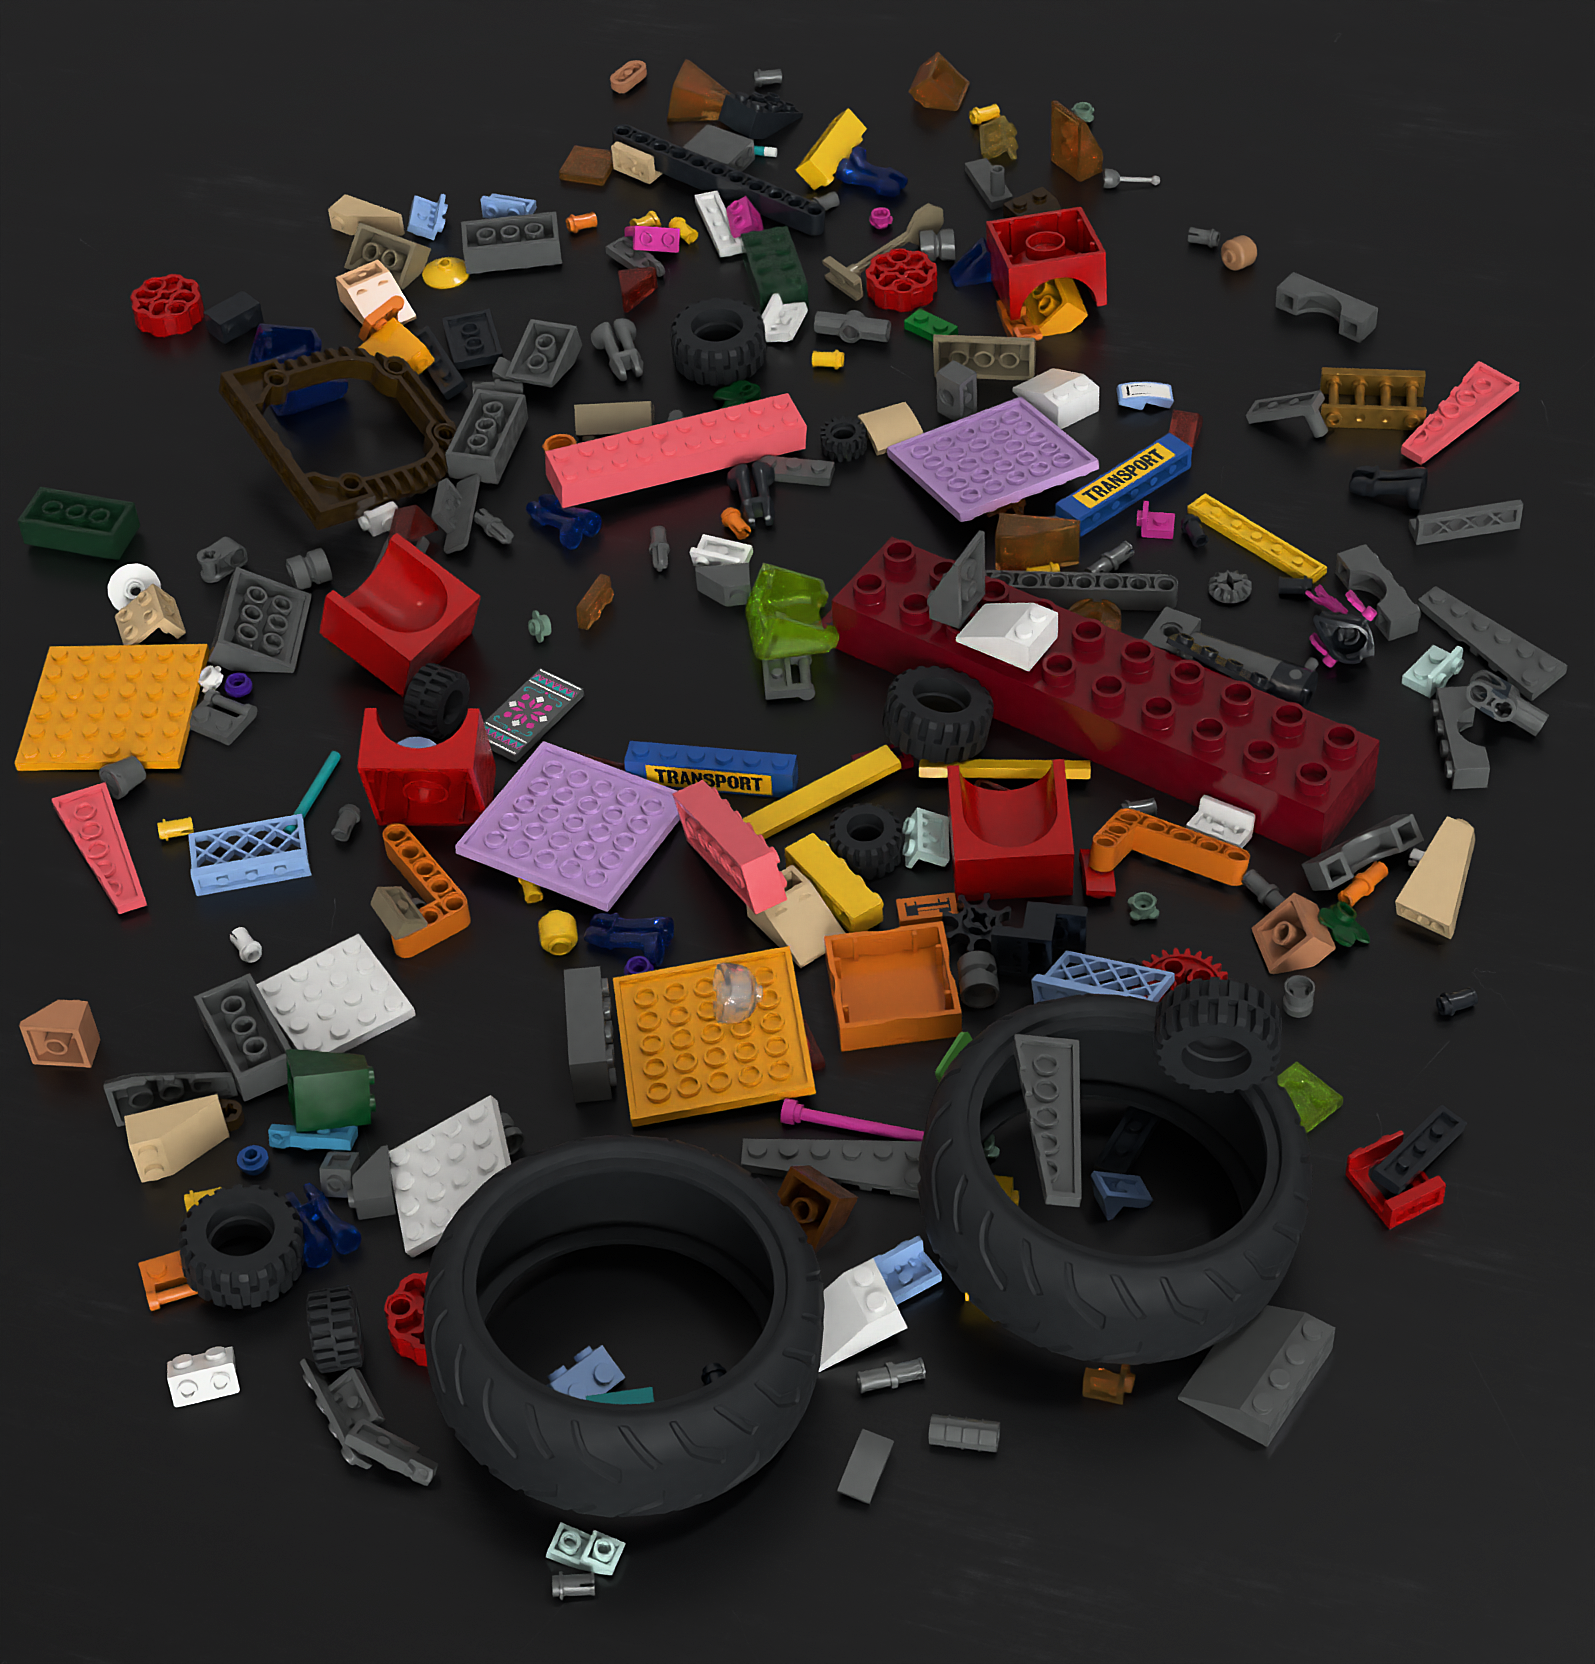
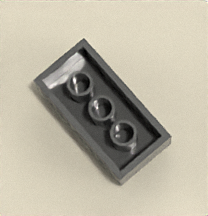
M556 212L461 222L463 254L467 274L562 264Z
M482 389L476 390L445 454L449 478L463 480L478 473L481 477L480 482L499 483L528 420L525 395Z
M600 966L564 970L568 1057L575 1103L612 1099L611 1087L617 1086L615 1068H611L614 1067L615 1062L614 1044H608L613 1043L612 1039L614 1038L612 1020L607 1021L611 1019L612 1015L611 998L605 997L609 996L608 978H602Z
M250 973L194 996L200 1019L227 1071L232 1072L236 1088L244 1102L287 1084L286 1050L291 1049Z

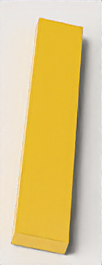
M1206 493L1187 506L1188 514L1198 516L1201 522L1293 578H1304V576H1307V578L1313 579L1314 584L1327 573V566Z
M884 745L743 818V821L745 823L749 822L757 835L761 834L764 839H767L901 769V762L889 747Z
M922 759L919 762V777L947 778V766L959 765V770L964 778L1041 779L1049 771L1052 760L967 759L963 762L954 761L952 764H944V762L930 763L929 760ZM1064 760L1066 779H1090V760Z

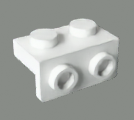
M779 293L772 295L762 314L766 342H787L793 340L808 311L805 302L783 304Z
M703 534L698 547H691L689 553L693 566H714L749 563L753 554L752 545Z
M1203 795L1200 799L1198 812L1186 824V828L1243 849L1252 838L1256 815L1218 799Z
M221 1346L213 1347L205 1353L194 1356L184 1354L167 1362V1380L175 1407L231 1395L240 1391L232 1346L227 1348Z

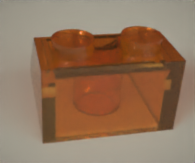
M937 52L920 65L909 93L924 107L957 111L970 82Z

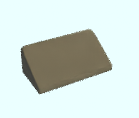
M402 886L376 888L371 900V906L395 940L404 938L427 927L428 922Z

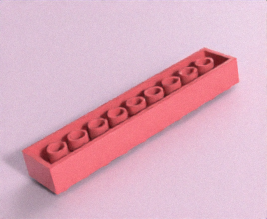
M785 393L545 451L546 476L562 508H567L754 462L767 455L778 456L806 449L807 425L789 394Z

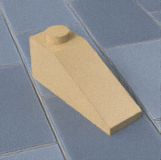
M346 194L328 209L332 229L349 235H355L359 222L396 236L405 234L401 214Z

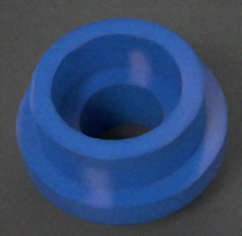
M257 1145L242 1149L237 1156L238 1167L248 1175L262 1173L269 1161L267 1151Z

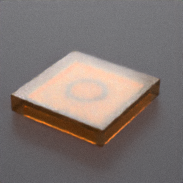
M575 145L559 171V178L604 185L613 169L612 151Z

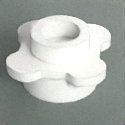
M210 665L201 671L198 683L203 686L202 692L204 694L209 689H217L222 683L223 674L220 673V666L214 668Z

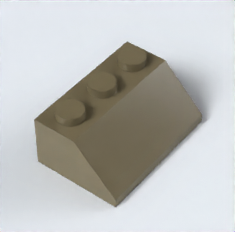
M359 222L344 268L354 270L378 259L390 271L399 288L404 290L422 273L431 248Z
M651 401L574 405L576 436L582 437L583 442L595 440L599 436H611L654 425L655 409Z

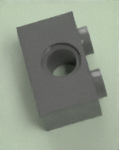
M952 360L937 372V412L953 421H957L977 412V372Z

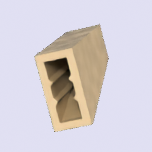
M1446 817L1395 901L1397 915L1449 939L1454 934L1475 844L1474 828L1467 821Z

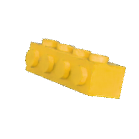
M849 108L832 120L795 170L813 190H816L821 185L824 187L828 186L835 178L833 174H836L844 166L842 162L853 154L852 148H855L862 142L863 138L861 136L867 128Z
M811 833L785 848L786 868L791 865L795 866L812 883L836 920L849 933L867 931L883 922L882 908L884 903L879 894L873 893L866 886L862 877L855 875L849 869L845 860L841 857L838 858L832 852L826 841H821L814 833Z

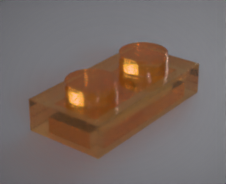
M600 574L576 607L578 628L589 630L594 621L599 619L601 611L606 604L611 602L614 591L611 588L610 576Z

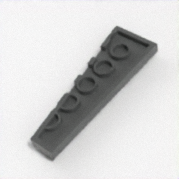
M1437 586L1418 599L1417 605L1424 614L1441 628L1447 630L1457 641H1464L1469 645L1470 652L1476 657L1481 655L1489 662L1488 666L1493 671H1500L1507 677V682L1515 686L1530 701H1533L1566 674L1568 665Z
M1014 1034L1013 1050L1045 1204L1080 1207L1079 1040Z
M743 1138L741 1167L751 1173L785 1178L790 1166L810 1165L840 1186L842 1183L858 1185L860 1190L872 1191L873 1188L890 1190L892 1195L919 1199L918 1183L921 1176L918 1172L922 1141Z

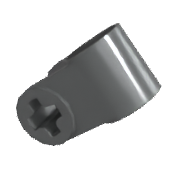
M230 537L221 538L197 554V560L202 566L201 578L207 583L220 581L233 572L236 567H243L249 558L248 550Z

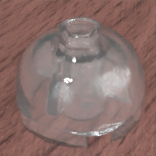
M735 963L717 964L713 979V991H716L717 1001H713L716 1022L725 1024L742 1022L752 1015L756 1004L762 1002V985L757 984L755 975L749 968Z

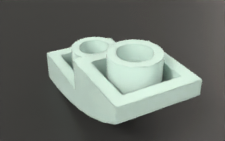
M560 1522L546 1557L577 1569L612 1575L626 1543L596 1530L590 1535Z

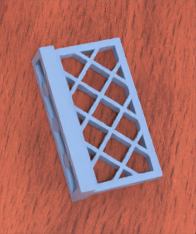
M302 814L188 834L192 869H190L191 878L197 896L311 876ZM288 825H298V828L291 835L282 831ZM265 830L269 832L262 840L254 837L259 831ZM237 835L241 837L234 845L226 842L231 836ZM276 836L285 840L278 848L269 844ZM248 841L256 845L249 853L241 849ZM197 842H212L205 850L196 846ZM291 844L301 848L284 852ZM219 847L228 850L221 858L212 854ZM263 849L272 853L270 855L256 857ZM235 854L243 858L242 860L228 862ZM206 859L215 863L214 865L199 867Z
M1066 950L1045 975L1036 974L1031 980L1034 1004L1041 1001L1087 993L1132 996L1158 1002L1174 983L1175 973ZM1069 962L1080 964L1066 968ZM1098 969H1105V971L1098 972V973H1093V972H1092V971L1098 970ZM1082 973H1086V974H1087L1086 976H1082V977H1078V978H1074V979L1072 978V976H1074V975H1078V974H1082ZM1127 974L1134 975L1132 977L1120 979V976H1124ZM1112 978L1114 979V981H1112V982L1104 983V984H1101V985H1100V983H1099L1100 981H1104V980H1108V979H1112ZM1154 980L1161 981L1150 985L1147 984V982ZM1138 984L1142 986L1131 990L1126 989L1127 987Z

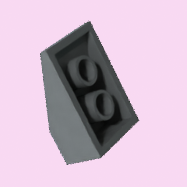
M530 319L506 373V380L553 387L574 365L581 350L582 342L577 327Z
M978 531L948 573L942 576L937 588L929 593L927 605L929 606L930 619L960 629L985 595V536L983 531Z

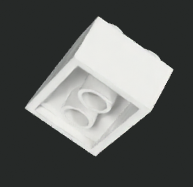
M1052 368L1013 387V392L1018 397L1024 398L1060 429L1099 411V386L1081 373Z
M1035 603L984 604L956 636V642L1030 671L1058 637V612Z
M873 1258L844 1272L823 1291L825 1303L824 1331L819 1372L907 1328Z

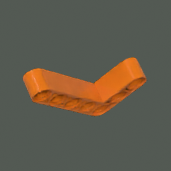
M1124 808L1118 810L1093 836L1088 864L1096 871L1109 872L1131 850L1221 883L1239 886L1242 885V878L1247 873L1250 854L1240 847L1143 812Z
M400 823L388 825L383 831L387 856L427 903V905L418 909L428 922L427 927L398 940H395L391 935L396 955L402 958H410L468 927L471 917L468 901L464 893L411 831Z

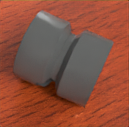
M953 228L939 230L938 234H935L933 230L919 231V249L928 255L931 262H934L936 257L944 261L955 260Z
M322 548L307 552L305 558L297 555L285 560L292 585L298 590L310 588L312 582L321 584L333 579L330 565Z
M985 951L965 953L957 962L961 1000L965 1005L972 1008L991 1006L1000 997L996 959L992 954Z

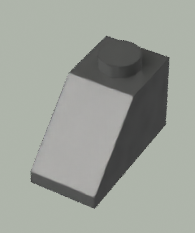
M749 563L695 567L697 590L724 606L752 604Z
M388 1145L381 1146L352 1175L353 1189L347 1190L350 1208H356L358 1220L396 1214L392 1174L390 1172L391 1157Z

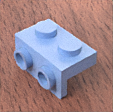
M492 193L490 197L482 196L480 199L483 218L489 219L533 214L537 208L536 200Z
M441 194L437 203L414 196L407 231L417 236L434 240L437 232L441 233L444 228L445 219L443 218L448 208V205L444 204L446 195Z
M916 1236L911 1240H905L887 1253L873 1257L896 1305L942 1281L940 1270L924 1252L923 1240L920 1236Z
M603 1345L594 1350L588 1346L573 1357L577 1363L568 1370L563 1365L550 1374L548 1379L551 1382L546 1386L558 1392L586 1400V1396L606 1393L622 1381L625 1376Z

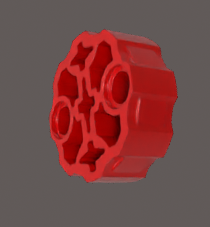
M904 248L892 249L885 254H878L870 260V266L866 269L867 296L873 299L877 307L884 310L892 309L898 312H909L914 308L926 306L933 300V294L937 291L936 263L931 262L928 255L921 251H909Z
M179 274L150 278L144 281L141 287L135 289L130 297L137 327L142 332L153 334L154 337L184 334L192 330L193 326L204 318L203 300L199 284L195 280L184 278Z
M428 1272L421 1274L412 1273L402 1279L398 1289L387 1297L384 1308L391 1344L395 1351L401 1357H409L417 1365L427 1367V1355L424 1340L423 1297L425 1296Z

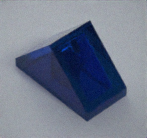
M983 237L949 270L955 286L961 287L991 282V252Z

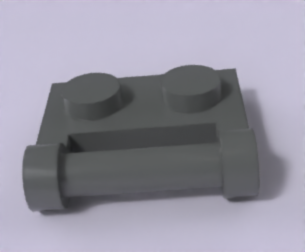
M796 650L762 653L766 700L793 697L810 700L815 696V687L811 684L810 664L812 658L809 651ZM792 664L799 666L800 683L792 684L790 666Z
M209 689L205 693L204 700L192 711L190 730L230 745L255 719L258 710L254 705L249 703L241 704L221 696L220 692ZM217 705L240 715L236 718L213 708Z

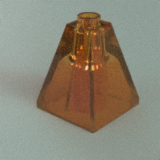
M685 59L673 84L667 122L719 119L725 95L731 93L690 60Z

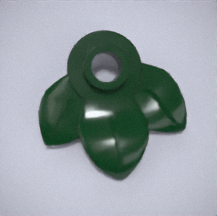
M739 380L733 382L730 387L719 389L713 395V399L724 401L721 409L760 400L761 388L757 384Z
M1339 901L1336 905H1331L1329 909L1322 908L1318 912L1319 922L1331 928L1332 937L1342 946L1351 947L1356 939L1364 943L1370 942L1367 931L1355 921L1357 913L1349 904Z

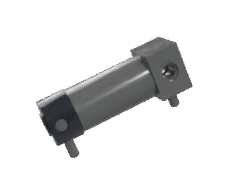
M1169 607L1164 608L1143 638V640L1150 642L1155 647L1186 660H1192V656L1166 643L1169 636L1185 633L1194 638V643L1202 647L1209 646L1219 652L1218 655L1224 659H1234L1242 663L1243 669L1251 673L1258 672L1268 678V682L1274 685L1272 691L1268 692V694L1287 702L1297 703L1306 710H1309L1318 681V673L1315 671L1318 661L1315 658H1309L1303 667L1200 632V618Z

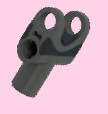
M1480 670L1472 675L1470 684L1466 689V698L1473 706L1500 722L1510 720L1534 736L1538 734L1549 714L1521 698L1520 692L1515 686L1486 670ZM1480 676H1485L1490 680V682L1476 678ZM1476 686H1483L1486 690H1479ZM1471 689H1472V692H1473L1477 697H1479L1481 700H1477V699H1474V698L1472 697V695H1471Z

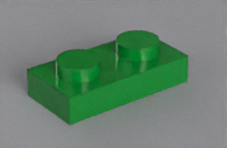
M920 308L904 320V329L932 342L934 334L958 335V326Z

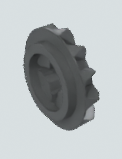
M1226 569L1224 573L1216 572L1214 577L1209 578L1208 591L1214 599L1220 602H1241L1250 595L1252 590V581L1248 580L1247 574L1239 575L1238 570L1229 572ZM1226 583H1231V585L1234 586L1233 590H1231L1229 585Z

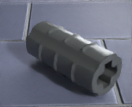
M932 1414L929 1427V1444L945 1446V1448L956 1447L962 1450L972 1449L979 1452L997 1453L1000 1440V1422L971 1419L967 1416L963 1418L951 1416L950 1414L948 1416Z

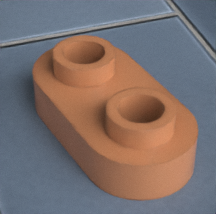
M639 60L627 62L611 75V88L618 93L628 92L646 77V64Z

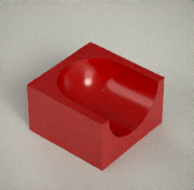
M1082 207L986 221L988 274L1006 308L1010 321L1020 319L1024 301L1037 286L1055 278L1068 277L1082 281L1086 284L1097 307L1107 305L1106 252Z
M396 533L390 538L388 547L377 567L357 590L345 598L334 590L326 595L320 634L404 697L410 682L421 667L428 663L439 664L472 633L481 596Z
M365 708L357 769L377 824L472 826L493 801L496 764L480 709L468 708L462 726L446 741L426 748H410L390 740L385 735L377 709Z
M1064 759L1052 760L1049 771L1037 782L1023 788L1007 791L988 790L977 787L962 776L959 765L947 766L948 817L956 902L961 894L965 896L966 901L983 900L984 893H990V900L1073 895L1074 845Z

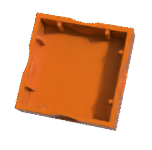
M943 921L901 926L886 931H861L824 936L826 965L841 1052L957 1037L962 1032V1012L955 979L950 971L949 949Z

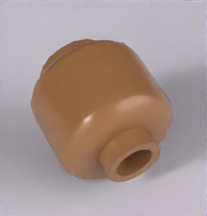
M1245 235L1227 240L1221 248L1222 261L1231 270H1240L1248 267L1255 262L1257 257L1256 244Z

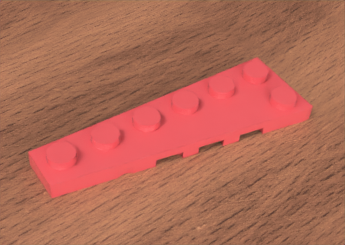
M1478 361L1463 377L1462 383L1452 389L1446 401L1442 400L1436 412L1430 414L1424 420V423L1403 443L1401 454L1422 465L1518 392L1520 383Z
M106 782L52 798L55 811L118 914L147 906Z

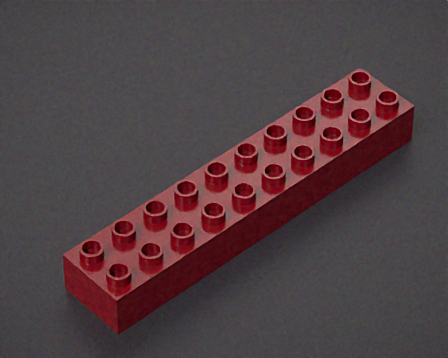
M891 537L831 600L834 648L897 676L908 669L914 670L919 666H924L925 668L939 666L942 669L947 667L954 669L958 673H966L969 678H975L980 682L981 687H985L988 690L994 703L993 718L1198 808L1202 796L1207 795L1254 813L1256 818L1253 832L1314 858L1331 847L1374 789L1380 740L1361 733L1350 725L1340 724L1308 711L1297 703L1287 702L1253 688L1247 682L1234 680L1203 667L1197 661L1186 660L1155 647L1146 640L1136 639L1107 627L1096 619L1086 618L1064 609L1048 599L1038 598L1016 589L1000 579L985 576V595L960 629L930 619L929 606L927 605L928 595L937 588L942 576L948 573L956 561L942 558L918 548L909 541ZM1035 603L1058 612V637L1030 671L956 642V636L984 604Z

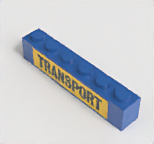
M1169 433L1145 449L1138 451L1129 459L1119 463L1113 469L1100 475L1092 482L1079 488L1068 497L1061 499L1056 503V516L1062 520L1063 529L1078 539L1191 468L1192 447Z
M630 741L624 760L625 772L675 789H684L704 780L711 788L715 787L721 793L783 798L795 792L798 783L797 755Z

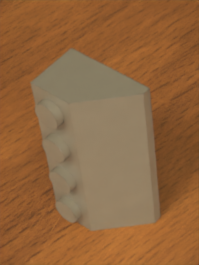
M933 335L934 377L937 376V372L952 360L977 372V379L1027 381L1035 377V338Z

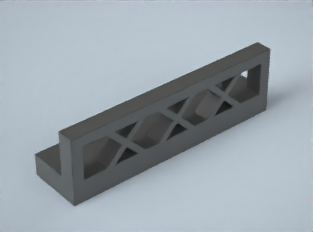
M1520 499L1419 515L1416 519H1409L1408 528L1416 545L1520 529L1523 503Z

